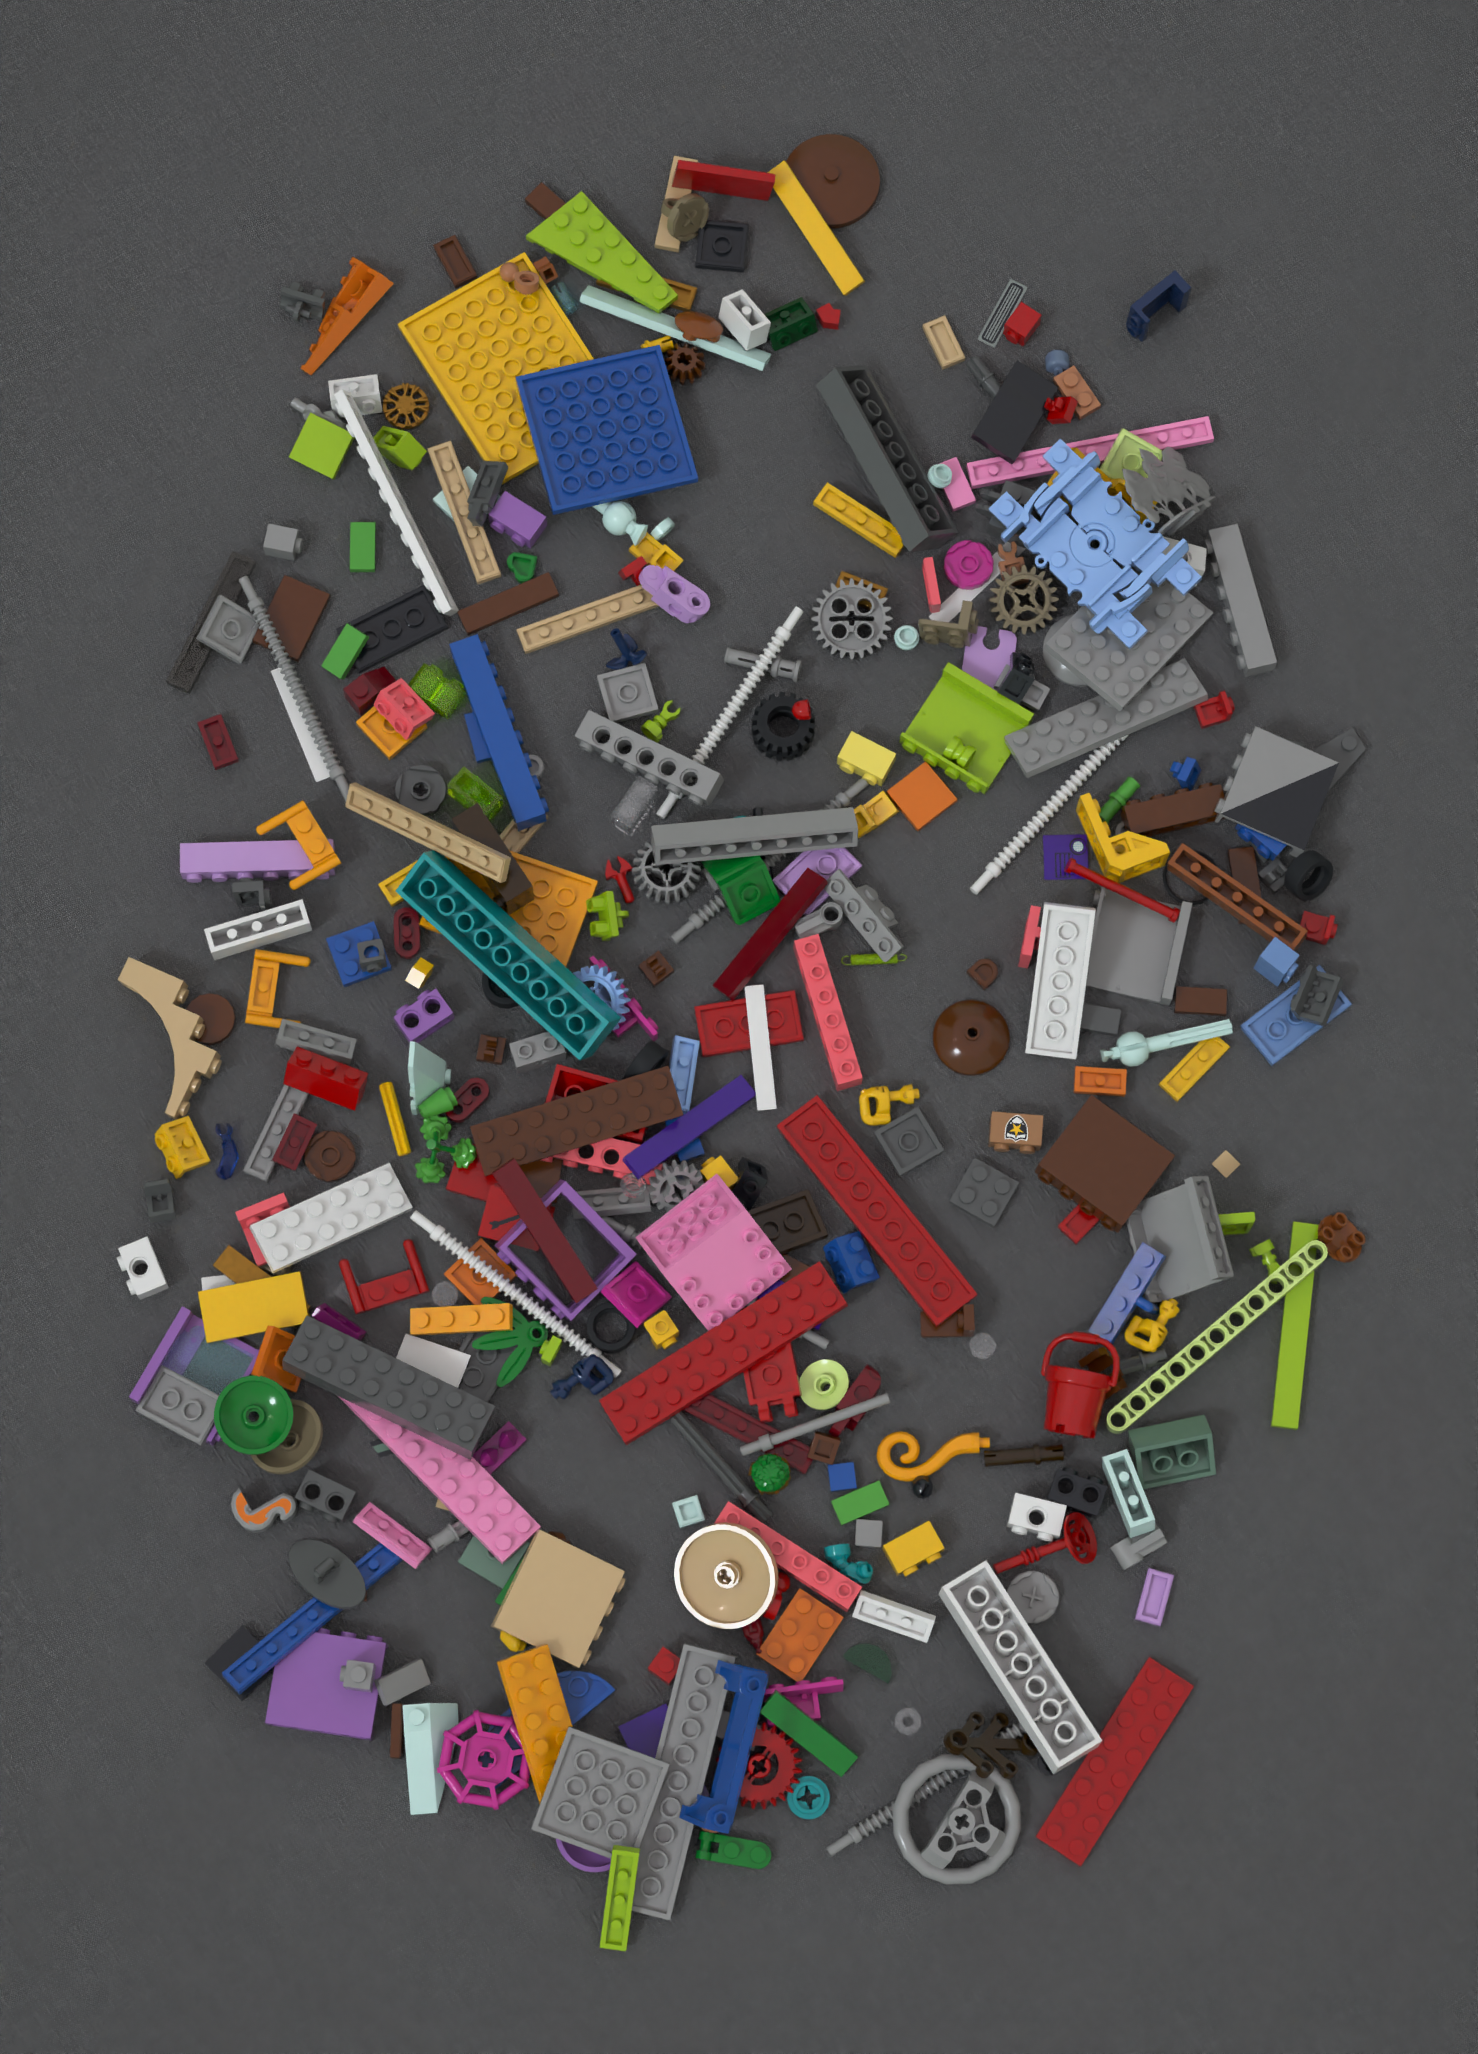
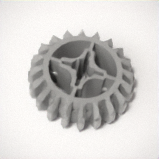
M645 843L647 851L643 849L638 850V855L641 858H634L633 863L636 867L632 868V873L638 875L634 878L635 884L642 883L639 886V891L644 892L648 890L646 898L650 899L653 895H656L655 902L659 903L661 897H665V903L670 904V897H674L676 902H680L679 894L687 898L689 896L687 889L692 891L696 889V885L693 882L700 881V876L695 874L701 872V866L695 865L699 861L685 862L686 865H682V863L668 864L670 871L668 873V880H666V874L664 873L665 864L655 865V863H652L651 866H647L648 862L654 857L651 844ZM687 874L682 882L671 887V882L675 877ZM647 875L661 879L663 887L654 884Z

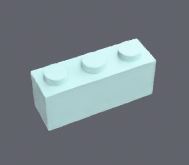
M1125 1449L1102 1457V1469L1129 1537L1132 1538L1155 1530L1154 1515L1128 1450Z

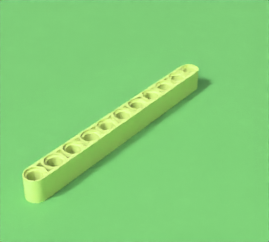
M1318 1240L1307 1243L1117 1404L1106 1417L1107 1429L1111 1433L1121 1434L1317 1269L1324 1262L1328 1254L1325 1244ZM1310 1248H1317L1321 1252V1258L1318 1260L1310 1258L1308 1250ZM1293 1264L1298 1265L1302 1270V1274L1296 1277L1292 1276L1289 1273L1288 1267ZM1271 1281H1277L1282 1285L1280 1293H1273L1269 1289ZM1251 1298H1259L1262 1301L1263 1307L1259 1310L1251 1308L1249 1305ZM1233 1314L1240 1315L1243 1319V1324L1238 1327L1233 1326L1230 1323L1229 1317ZM1212 1331L1222 1333L1223 1342L1214 1343L1211 1341L1210 1333ZM1192 1348H1200L1204 1353V1357L1201 1360L1193 1359L1190 1355ZM1174 1364L1181 1365L1184 1369V1374L1176 1377L1171 1374L1170 1367ZM1153 1381H1160L1164 1385V1391L1159 1394L1154 1393L1150 1388V1384ZM1133 1398H1141L1144 1401L1145 1407L1142 1410H1134L1131 1407L1130 1401ZM1116 1414L1121 1415L1125 1419L1124 1426H1113L1111 1417Z

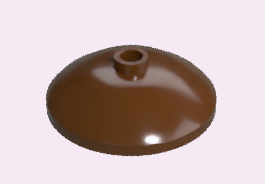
M964 1000L952 1004L941 1013L934 1026L933 1045L938 1058L950 1070L962 1075L975 1076L993 1070L1001 1063L1009 1047L1010 1035L1004 1017L993 1006L982 1001ZM975 1030L977 1036L970 1037L967 1032Z

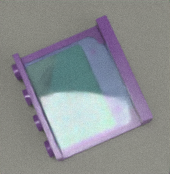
M182 1306L129 1398L133 1402L140 1404L162 1365L220 1395L231 1382L241 1377L252 1376L251 1373L260 1349L257 1350L237 1338L207 1343L203 1319L193 1315L190 1310ZM215 1425L206 1439V1442L213 1446L216 1441L220 1442L222 1440Z

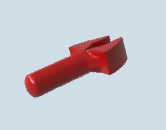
M617 856L621 866L620 873L612 869L608 859L605 870L606 880H616L625 903H632L635 898L626 878L627 872L632 871L631 865L623 858Z

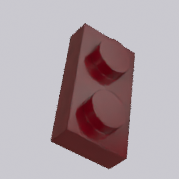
M221 714L197 722L215 770L239 762Z
M294 1113L271 1161L295 1172L317 1124Z

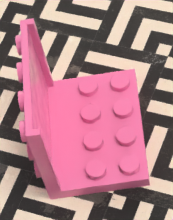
M718 1174L710 1178L635 1237L661 1273L708 1331L732 1317L792 1270Z

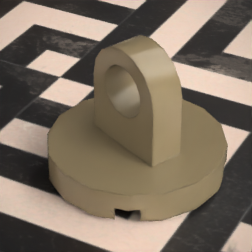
M689 193L679 200L666 198L662 201L661 213L668 217L667 229L669 234L675 239L684 242L698 235L696 232L699 228L702 229L705 226L709 215V206L703 197L696 193Z

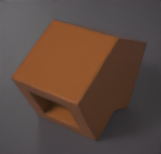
M546 256L533 263L545 284L558 278L553 264L549 262Z

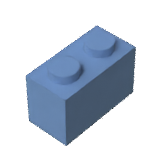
M1274 937L1259 956L1253 969L1278 987L1282 981L1287 983L1294 975L1295 970L1299 966L1296 961L1300 955Z

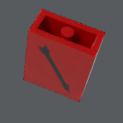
M491 1185L478 1236L497 1241L521 1219L501 1187ZM551 1202L546 1208L553 1218L556 1207L551 1206ZM527 1228L511 1243L536 1251L540 1250Z

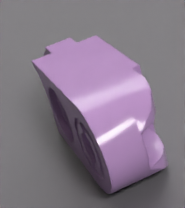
M648 565L639 574L642 588L653 595L651 600L671 616H675L684 623H694L701 619L710 608V599L703 590L667 566L662 569L657 565Z

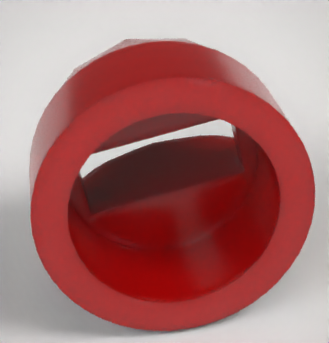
M808 699L797 701L792 707V713L798 720L811 719Z

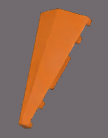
M354 257L349 262L352 268L348 276H343L340 281L343 287L338 295L333 297L318 329L321 333L318 342L310 346L309 350L312 352V355L306 364L300 368L309 375H312L394 284L384 275Z

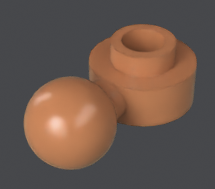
M512 262L504 263L501 266V278L506 282L514 281V287L520 293L529 295L538 290L539 276L531 271L519 272L517 265Z

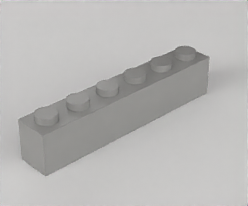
M1238 524L1209 530L1204 540V548H1207L1206 554L1211 555L1212 563H1210L1212 576L1217 577L1218 598L1224 601V619L1226 623H1230L1232 629L1230 640L1232 646L1237 647L1239 654L1236 656L1239 670L1243 669L1245 677L1273 671L1277 660Z

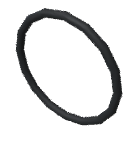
M1194 850L1217 867L1214 860L1206 853ZM1167 863L1165 864L1162 874L1163 883L1171 897L1180 903L1185 901L1193 903L1192 905L1202 904L1209 900L1205 897L1199 901H1187L1173 894L1167 884Z

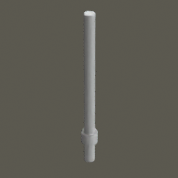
M888 1393L879 1395L773 1435L765 1434L758 1437L759 1440L740 1446L741 1453L744 1457L760 1450L765 1452L773 1449L776 1444L891 1403Z

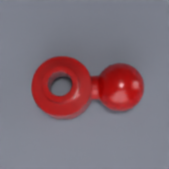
M778 1572L777 1592L772 1604L762 1615L763 1617L770 1620L775 1619L782 1602V1593L786 1592L790 1587V1578L787 1574Z

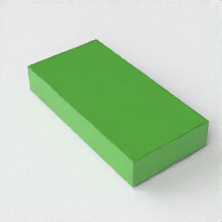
M350 522V572H375L376 522Z
M346 623L321 666L344 680L368 641L369 636Z
M876 1481L831 1501L841 1526L890 1505L880 1481Z

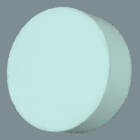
M668 517L659 523L650 534L655 540L659 541L675 527V523Z

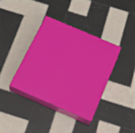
M637 1261L632 1263L601 1290V1293L636 1328L641 1326L672 1298Z

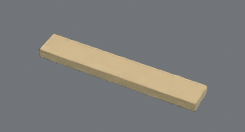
M448 441L427 448L477 584L501 577L484 527L473 526L467 518L470 512L468 510L469 504L467 503L470 490L452 442Z
M638 585L516 629L525 654L659 607V605L651 600L653 595L642 588V585Z

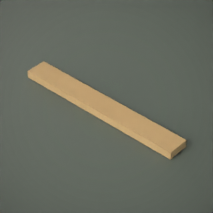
M356 782L349 785L346 808L500 883L506 881L511 857Z

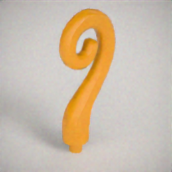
M902 1431L893 1432L880 1442L877 1449V1462L879 1467L889 1477L899 1481L910 1482L918 1476H930L957 1455L979 1453V1448H990V1437H979V1432L955 1436L947 1441L923 1464L904 1468L895 1465L891 1460L890 1452L892 1447L897 1443H905L909 1450L901 1455L900 1461L903 1464H910L918 1458L920 1446L913 1435Z

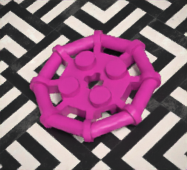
M473 1710V1714L450 1730H445L442 1734L444 1740L439 1767L436 1770L443 1777L457 1798L456 1802L459 1804L463 1802L498 1810L499 1806L530 1786L528 1784L529 1767L512 1715L506 1717ZM481 1723L500 1726L503 1729L499 1734L485 1732L482 1729ZM476 1725L477 1733L465 1742L457 1738ZM508 1730L521 1749L512 1750L504 1738ZM456 1743L461 1746L459 1761L450 1765L453 1745ZM485 1752H489L490 1757L494 1758L493 1764L489 1763L488 1767H482V1762L478 1761L479 1756H484ZM522 1755L519 1776L517 1777L511 1773L514 1756ZM451 1770H461L468 1781L464 1789ZM506 1778L514 1781L512 1785L496 1795V1785ZM473 1785L490 1789L491 1796L469 1793Z

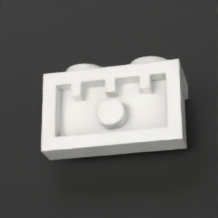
M377 374L328 381L331 407L338 418H345V416H342L335 405L337 400L334 394L342 389L351 393L361 415L382 412Z

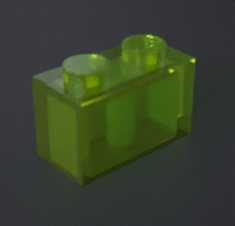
M465 766L447 784L448 795L466 809L478 803L489 821L503 808V797Z

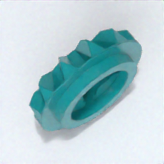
M813 1776L798 1778L800 1783H792L791 1785L794 1793L788 1792L787 1802L791 1811L802 1819H815L821 1816L828 1808L830 1802L827 1786L823 1781ZM805 1786L808 1787L810 1794L820 1795V1797L812 1800V1809L810 1810L805 1801H797V1799L805 1795Z

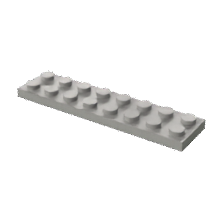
M1184 658L1163 667L1121 712L1102 696L1098 695L1004 736V740L1026 778H1029L1207 701L1208 694Z

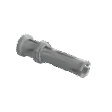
M728 647L724 663L751 668L756 666V663L753 661L760 660L758 654ZM777 655L775 659L772 658L773 663L767 665L769 669L764 670L769 672L774 678L781 676L790 678L793 682L797 683L802 661L785 660Z

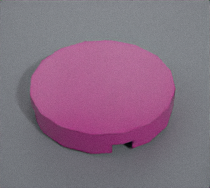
M964 540L954 544L948 550L944 559V572L947 579L954 586L960 589L973 590L982 587L989 581L993 573L994 560L991 552L983 544Z

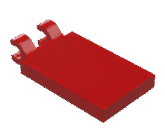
M792 1342L743 1372L749 1405L758 1406L760 1422H772L773 1414L770 1406L784 1404L785 1415L788 1418L799 1416L794 1397L802 1396L793 1346Z

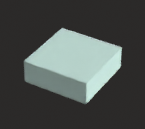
M697 1495L672 1503L680 1529L705 1521Z

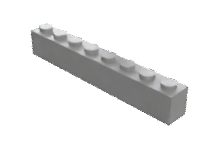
M853 807L651 826V846L655 865L855 847L858 842V825Z

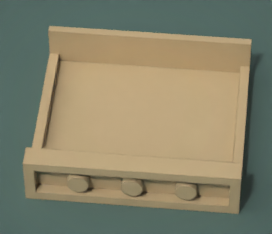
M537 1530L491 1627L514 1636L534 1647L548 1644L552 1656L573 1665L572 1667L580 1668L581 1664L586 1665L592 1651L588 1649L592 1640L597 1641L603 1627L600 1626L603 1617H608L613 1609L614 1602L611 1600L615 1592L619 1593L626 1579L623 1578L625 1571L542 1530Z

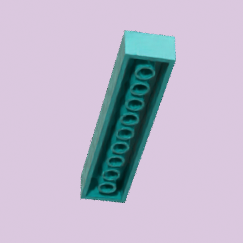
M434 850L424 852L396 889V892L577 1059L583 1060L593 1056L620 1021L621 1017L444 855Z

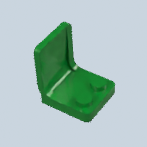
M760 856L700 861L719 887L729 913L737 925H741L779 904V895L767 866Z

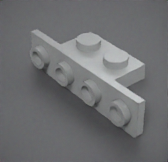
M838 869L827 879L828 884L824 888L825 891L842 908L843 913L883 962H888L904 947L891 931L898 924L894 918V913L882 904L878 899L877 892L867 884L856 888L841 869Z

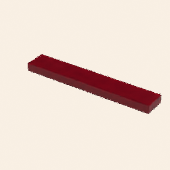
M807 868L712 986L733 1001L825 888L828 881L810 868Z
M512 1158L491 1172L573 1301L578 1303L597 1290V1286L517 1161Z
M707 1394L683 1410L745 1444L759 1440L758 1437L765 1434L773 1435L781 1432L710 1394ZM794 1438L776 1444L773 1449L763 1452V1450H760L764 1454L775 1453L778 1456L784 1457L791 1468L804 1475L813 1459L807 1457L810 1446Z

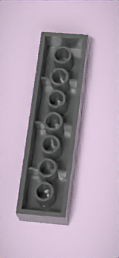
M866 365L835 367L816 385L821 392L823 400L829 406L834 420L839 424L845 440L850 444L855 453L856 460L861 464L866 473L868 482L876 491L879 502L884 506L892 525L898 531L903 545L909 552L939 549L955 536L958 531Z
M307 1315L282 1360L283 1370L470 1460L494 1416V1405Z

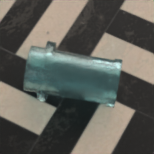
M559 282L557 284L561 293L555 285L551 288V292L554 294L565 315H570L578 309V301L572 298L566 284Z

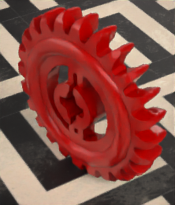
M763 1721L760 1729L756 1726L752 1747L758 1745L765 1746L766 1748L762 1753L752 1754L748 1759V1772L744 1776L739 1796L742 1797V1807L748 1800L751 1801V1808L753 1810L757 1802L761 1803L764 1810L766 1809L767 1801H770L776 1807V1797L786 1801L784 1791L794 1793L790 1783H800L794 1777V1774L802 1773V1769L795 1767V1764L802 1762V1758L794 1757V1754L800 1748H790L794 1739L784 1740L786 1733L781 1731L777 1734V1726L775 1724L770 1730H767L765 1721ZM775 1753L779 1762L775 1777L769 1783L763 1785L752 1784L755 1778H764L769 1774L771 1770L769 1759ZM761 1759H764L763 1765L766 1769L753 1773L755 1768L753 1761L759 1762Z

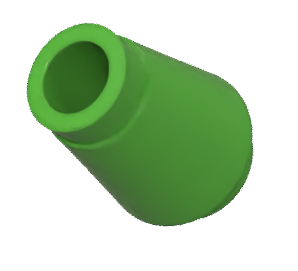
M441 1087L417 1107L422 1117L427 1119L428 1117L452 1111L453 1107L458 1105V1102L449 1087L444 1089Z

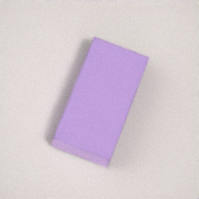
M1148 1568L1134 1620L1158 1627L1161 1626L1174 1575Z

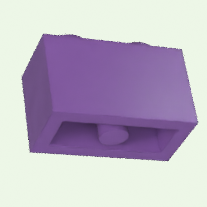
M504 491L488 514L490 526L495 531L501 534L505 532L511 536V540L521 547L525 545L530 549L547 527L546 516Z

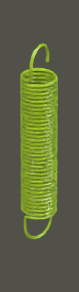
M876 953L851 954L850 959L852 966L895 964L898 961H904L898 960L896 954L888 962H883Z

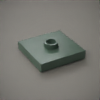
M473 1536L458 1563L503 1589L525 1555L530 1543L526 1542L502 1565Z

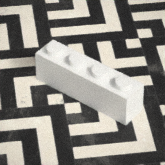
M303 899L209 927L204 929L213 959L218 960L310 932L312 928Z

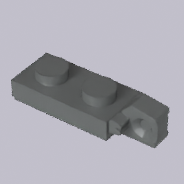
M482 462L467 500L469 504L468 510L470 511L467 518L473 526L482 527L487 518L486 513L489 514L508 470V465L505 462Z

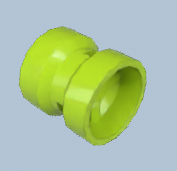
M954 736L942 756L948 760H956V765L965 769L977 749L971 745L965 747L962 739Z

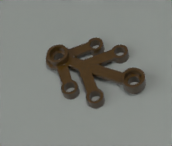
M976 1711L969 1715L962 1729L950 1730L944 1736L945 1748L953 1755H963L976 1766L975 1771L981 1778H988L993 1772L994 1766L989 1760L982 1759L973 1749H980L1000 1767V1774L1006 1779H1012L1016 1775L1018 1766L997 1750L1021 1751L1026 1756H1034L1038 1753L1036 1746L1027 1733L1021 1739L993 1738L998 1731L1004 1730L1009 1723L1008 1717L1000 1712L994 1715L991 1719V1724L979 1738L969 1737L973 1730L980 1729L985 1721L984 1716Z

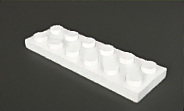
M1044 902L1025 1053L1076 1059L1096 908Z
M387 1163L250 1225V1230L272 1273H275L411 1211L413 1207L390 1163Z

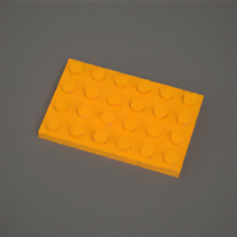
M510 851L533 886L534 900L509 916L567 968L588 912L586 900L594 896L598 881ZM446 857L493 900L495 895L481 873ZM422 916L419 923L420 927L441 934Z

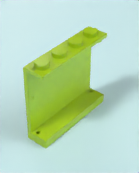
M948 662L943 669L942 677L906 732L901 733L899 743L902 744L901 746L907 752L912 754L916 752L921 755L923 760L933 767L937 765L944 769L945 774L950 778L962 780L973 792L977 793L980 791L985 794L1011 755L1004 736L1029 726L1032 723L1034 713L999 694L996 690ZM954 736L962 739L965 747L971 745L977 749L965 769L956 765V760H948L942 756Z

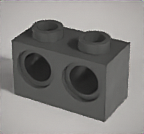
M309 1469L295 1499L300 1502L298 1507L310 1513H313L315 1509L323 1513V1519L336 1524L337 1521L345 1522L358 1494L356 1491ZM318 1487L320 1488L319 1497L314 1500L308 1499L306 1495L308 1489ZM341 1498L344 1500V1506L341 1510L334 1511L330 1509V1503L333 1499Z

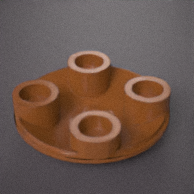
M684 311L675 317L676 326L683 332V338L688 341H696L698 338L718 342L723 332L722 325L715 318L701 312Z
M1337 1212L1334 1215H1328L1319 1223L1318 1238L1327 1247L1329 1256L1345 1263L1352 1262L1359 1257L1362 1245L1365 1243V1236L1356 1229L1345 1214Z

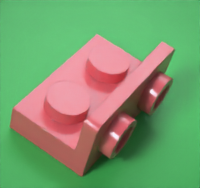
M402 678L382 689L374 702L377 711L389 721L395 731L401 734L405 740L411 738L414 730L430 721L435 714Z

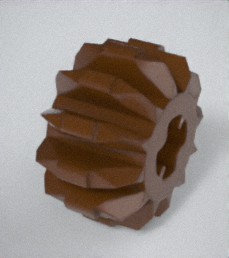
M687 342L683 348L676 343L675 351L668 349V357L664 358L667 366L668 375H671L672 382L680 379V384L683 386L685 380H689L693 384L695 382L694 377H702L701 370L705 369L706 363L703 362V352L698 353L696 345L690 349Z

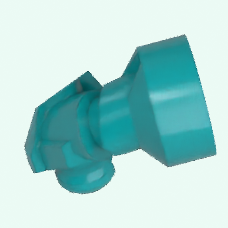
M837 1544L823 1548L825 1559L831 1562L834 1568L838 1569L841 1574L857 1584H866L871 1580L873 1568L867 1561L847 1562L851 1555L850 1544Z

